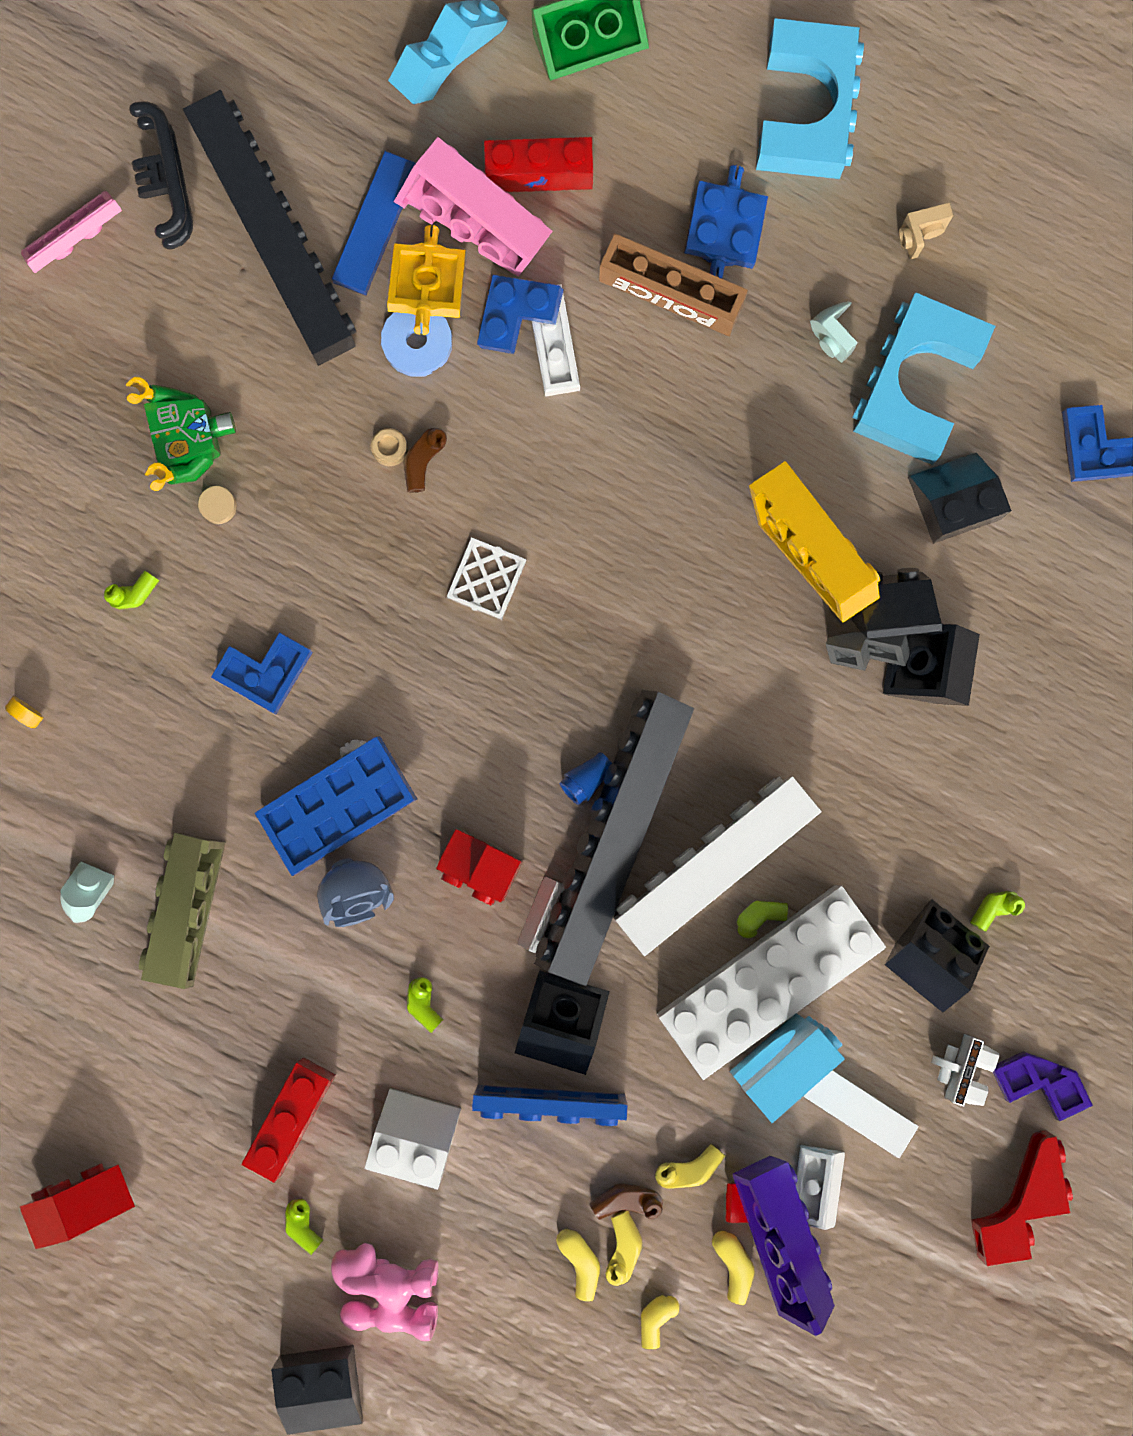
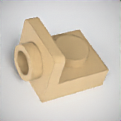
M950 203L907 214L899 229V241L901 247L904 250L907 249L910 259L918 258L924 247L923 238L931 239L944 233L953 218Z

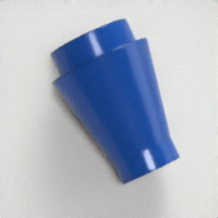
M599 752L595 757L565 773L564 779L559 783L560 787L577 805L584 800L588 802L604 781L606 770L612 762L603 753Z

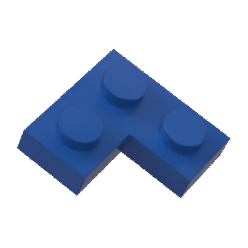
M493 275L477 345L482 349L514 354L522 319L556 325L564 290L559 285Z
M1103 405L1066 408L1062 412L1071 482L1133 476V437L1107 440Z
M279 632L261 664L229 646L211 678L268 711L277 714L313 652Z

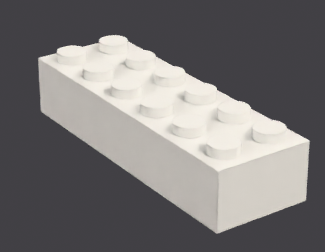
M780 776L771 780L758 791L761 798L757 802L753 803L749 800L743 803L730 814V817L733 819L726 827L722 824L716 825L701 838L705 843L696 851L693 848L685 850L672 861L676 868L667 875L663 871L658 872L644 884L647 888L644 894L639 898L632 894L617 906L616 910L619 914L614 917L615 921L644 957L822 812L793 776L782 780Z
M834 885L659 1011L657 1016L702 1080H705L883 951L886 946L842 886Z

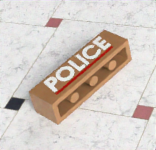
M615 233L600 264V282L729 337L748 292L745 288Z

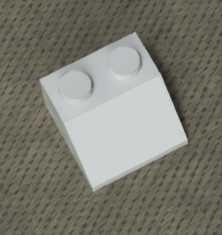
M390 1088L373 1136L365 1169L438 1190L461 1108Z

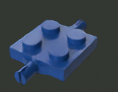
M737 165L729 167L726 185L699 181L684 250L685 254L701 257L711 263L709 274L723 279L725 266L737 265L753 269L756 263L768 196L747 192L740 188L744 168L739 166L736 172Z

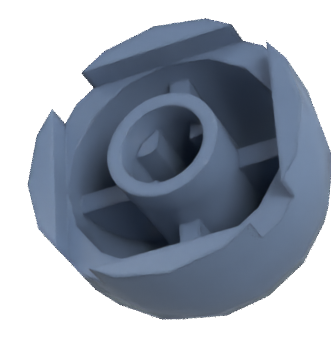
M346 858L334 863L332 869L325 874L318 886L317 899L325 925L329 926V922L334 921L336 927H346L375 917V913L371 910L379 907L381 904L384 910H386L394 901V894L384 872L376 865L366 861H353L351 858Z

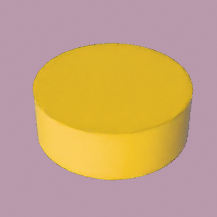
M15 696L5 706V710L11 716L30 728H36L44 718L37 710Z

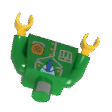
M133 377L126 383V386L136 387L140 391V395L131 393L126 397L129 403L138 404L144 398L149 402L144 404L157 463L151 464L144 475L154 474L160 478V480L152 481L150 488L154 491H159L166 482L173 485L197 481L213 465L214 459L221 456L217 438L236 433V426L231 412L212 416L209 406L196 395L172 387L153 384L149 386L146 380L140 377Z

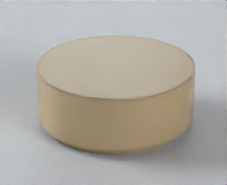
M393 428L379 430L371 440V451L374 458L385 466H395L401 463L408 451L405 437L401 432Z
M212 486L202 492L199 497L198 507L202 516L209 522L223 524L233 518L236 513L237 503L234 496L226 488Z

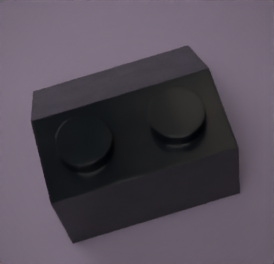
M977 452L908 477L933 544L997 522L1012 511L999 477Z
M918 568L898 569L895 575L883 576L882 572H877L880 577L878 582L880 598L852 616V622L867 639L942 631V622L932 581L923 572H919Z
M942 624V631L906 635L910 653L906 666L887 663L883 694L933 704L969 706L980 634L957 624Z
M539 970L514 1053L586 1075L596 1048L610 991L590 985L585 986Z
M354 1345L279 1355L271 1372L276 1410L287 1435L363 1424Z

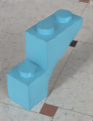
M465 0L445 4L427 41L406 45L388 81L412 104L433 100L438 89L451 71L500 34L508 20L499 12V7L491 0Z

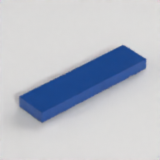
M386 151L384 152L333 274L332 281L334 284L365 296L367 295L403 208L396 204L394 200L416 164L415 162Z

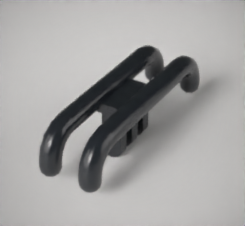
M148 101L134 102L129 107L130 114L134 117H139L137 125L140 129H154L156 131L160 154L132 161L133 170L139 172L134 175L136 184L144 185L138 187L139 198L147 199L169 194L172 216L167 222L157 225L154 232L158 238L162 239L164 248L168 250L175 249L184 245L190 239L193 232V217L175 132L168 122L164 111L156 104Z

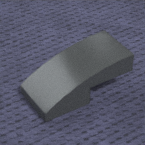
M852 632L830 637L826 642L831 664L864 671L870 659L906 666L910 655L906 635L867 639L862 632Z

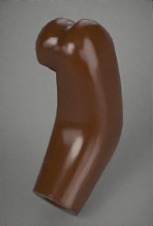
M430 428L426 430L406 453L403 463L407 492L418 493L425 491L427 465L445 447L447 442V435L442 429Z
M625 1183L612 1186L589 1203L593 1213L599 1220L620 1211H632L644 1214L648 1219H655L661 1215L663 1210V1200L658 1192Z

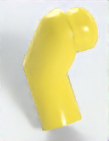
M658 1296L643 1308L641 1312L642 1348L657 1349L660 1347V1326L667 1322L670 1317L677 1316L679 1312V1303L675 1297Z

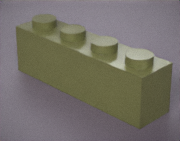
M174 833L173 839L167 841L164 851V860L168 861L165 876L161 875L159 877L155 892L156 897H160L157 911L151 913L147 925V932L151 934L149 946L143 949L139 960V970H143L141 980L181 989L194 986L226 842L184 833Z

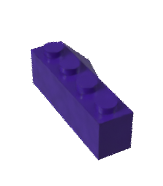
M768 1156L732 1173L778 1316L817 1336L823 1332L835 1307L830 1292L832 1291V1283L822 1268L819 1259L821 1249L816 1238L811 1234L807 1222L809 1212L799 1197L796 1188L798 1180L793 1167L787 1161Z

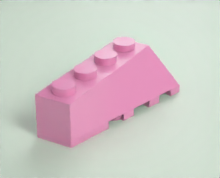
M439 137L435 139L414 165L394 200L396 204L403 208L409 204L421 211L420 218L431 225L436 220L451 229V237L461 243L465 241L478 245V251L481 255L518 277L553 232L540 218L532 215L512 195L503 191L483 171L475 168L458 154L455 148L446 144Z

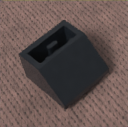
M931 899L897 940L884 965L943 1013L971 990L990 946L978 934L972 932L958 921L947 909Z

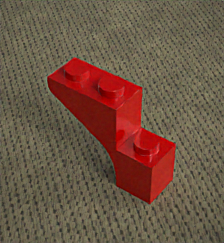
M1046 1130L1035 1132L1031 1136L1008 1202L991 1215L971 1219L977 1257L986 1266L1032 1259L1030 1247L1035 1245V1239L1030 1223H1026L1025 1220L1070 1214L1068 1201H1072L1073 1194L1070 1182L1067 1178H1064L1062 1163L1066 1162L1064 1146L1061 1140H1057L1055 1135Z

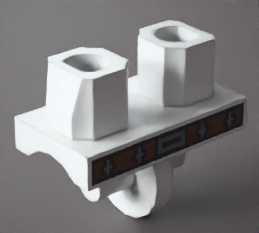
M964 1034L960 1049L948 1045L944 1058L933 1055L931 1063L941 1066L937 1081L948 1084L944 1098L963 1107L965 1103L983 1106L988 1094V1086L972 1080L977 1066L993 1072L999 1059V1053L983 1045L984 1041Z

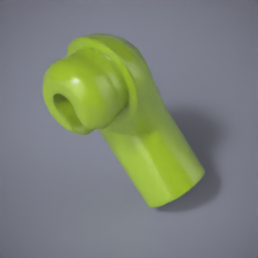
M144 570L133 586L118 587L116 584L108 586L104 591V599L111 607L116 609L139 607L145 602L159 580Z
M1012 891L990 893L983 899L970 923L978 929L987 932L996 916L1019 915L1025 908V902L1022 897Z
M767 901L752 902L737 919L739 935L744 938H753L766 920L786 921L788 904Z
M418 977L412 980L408 986L407 1010L432 1033L444 1019L430 1007L432 983L425 977Z
M295 1199L288 1203L285 1210V1231L290 1238L312 1255L323 1239L309 1228L310 1207L307 1201Z

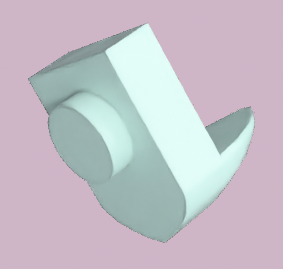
M850 301L833 305L820 312L810 321L815 336L820 340L819 344L822 350L829 357H836L841 363L852 354L858 343L837 321L852 304Z
M84 862L78 864L60 891L62 908L74 923L85 922L93 917L96 909L113 886L114 875Z

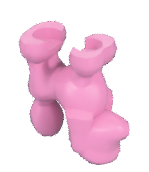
M367 1243L360 1245L356 1250H339L335 1253L332 1259L331 1272L339 1288L352 1295L364 1294L372 1296L379 1302L378 1307L373 1309L361 1301H350L344 1304L340 1312V1319L346 1327L357 1331L377 1327L382 1332L401 1331L409 1333L421 1341H431L437 1325L438 1305L433 1302H427L420 1305L417 1309H413L407 1303L412 1295L424 1298L432 1296V1286H436L438 1279V1261L432 1259L423 1260L415 1270H406L396 1264H390L388 1260L376 1259L373 1245Z

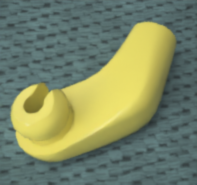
M710 1144L699 1157L691 1162L663 1163L658 1166L655 1173L656 1181L661 1187L666 1189L703 1185L710 1179L726 1155Z
M620 1211L611 1216L617 1246L607 1266L605 1275L607 1281L615 1286L624 1284L631 1278L642 1249V1238L629 1211Z
M570 1229L561 1230L557 1235L556 1242L559 1250L575 1268V1296L582 1301H593L600 1274L599 1260L578 1232Z
M719 1231L712 1238V1246L729 1271L727 1298L735 1304L744 1305L746 1304L754 1279L753 1262L734 1234Z

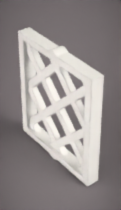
M471 537L447 598L468 606L473 611L478 610L502 620L525 566L526 559L504 551L501 547H494ZM481 546L489 549L493 555L481 559L476 548ZM471 551H473L476 562L466 565ZM499 557H509L515 560L516 564L504 569ZM495 559L500 571L487 575L483 564ZM479 566L483 578L471 582L467 570ZM517 569L514 579L510 584L506 573ZM463 573L467 584L456 588ZM502 575L507 587L494 592L490 580ZM486 582L490 594L478 598L473 587ZM469 589L474 601L468 602L460 599L457 594ZM508 592L501 607L497 596ZM493 599L497 610L490 611L481 607L480 603Z

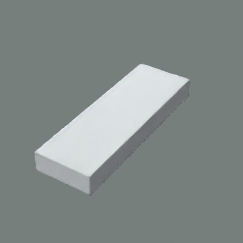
M562 295L556 325L532 321L545 397L580 391L564 295Z
M833 1070L804 1095L806 1099L897 1158L901 1157L919 1127Z

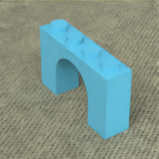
M774 19L770 35L767 70L802 73L815 77L828 89L832 98L833 110L822 120L811 124H793L764 120L759 136L756 170L840 179L844 167H850L854 145L848 144L849 132H854L857 119V110H851L852 99H857L860 88V76H855L856 65H861L864 51V43L858 42L860 27Z
M915 292L909 304L901 303L895 316L894 322L899 324L895 336L888 334L880 354L886 357L881 368L874 366L866 386L872 389L868 399L861 398L852 418L858 420L853 432L933 465L941 456L954 423L921 410L906 399L901 391L898 380L900 364L912 355L933 353L974 369L982 359L996 326Z
M796 1013L729 1072L769 1121L773 1123L844 1061L845 1058L838 1051L842 1043L829 1028L824 1027L810 1016L804 1019Z

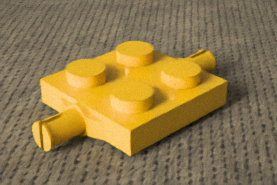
M427 225L424 228L423 243L414 245L394 243L387 301L388 312L416 315L414 332L418 335L421 332V323H423V335L429 333L430 316L460 318L465 250L450 249L439 245L438 236L440 230L435 225H433L432 237L431 225Z

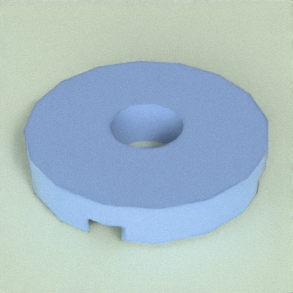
M394 312L386 320L381 331V346L391 365L398 372L410 377L427 376L432 374V371L437 370L439 367L441 368L447 362L452 351V332L447 320L442 316H430L429 333L425 335L427 337L425 345L419 349H413L407 345V340L415 333L416 315ZM421 323V332H420V333L423 334V328H422L423 323Z

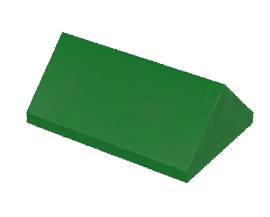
M555 0L531 8L533 37L550 81L649 48L640 0Z

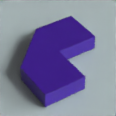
M1024 1051L997 1063L993 1071L1007 1102L1011 1103L1041 1088L1055 1119L1058 1121H1062L1093 1106L1077 1071Z

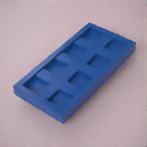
M376 736L255 812V815L291 876H294L418 799L382 738Z
M477 1085L473 1094L472 1111H480V1117L488 1119H502L504 1113L519 1114V1120L541 1121L542 1115L557 1116V1122L566 1124L580 1123V1118H593L597 1125L617 1126L618 1120L627 1121L628 1104L625 1094Z

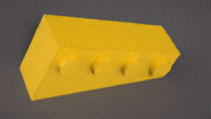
M786 461L749 485L758 525L842 622H845L880 598L878 589L880 577L870 563L867 562L865 564L854 545L843 536Z

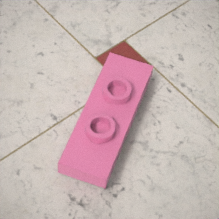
M103 191L21 250V255L33 272L36 273L55 258L60 260L68 256L74 249L73 245L83 238L90 239L102 230V225L122 210L107 191Z

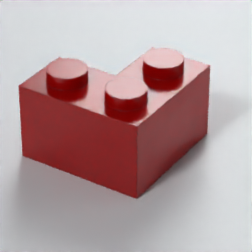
M455 829L436 869L443 872L441 880L457 888H461L463 883L467 884L468 887L474 889L472 897L492 906L495 901L502 903L505 900L523 861Z
M102 1163L80 1172L82 1179L71 1184L69 1179H66L30 1194L32 1201L20 1206V1210L35 1249L69 1241L135 1207L119 1164L104 1169Z

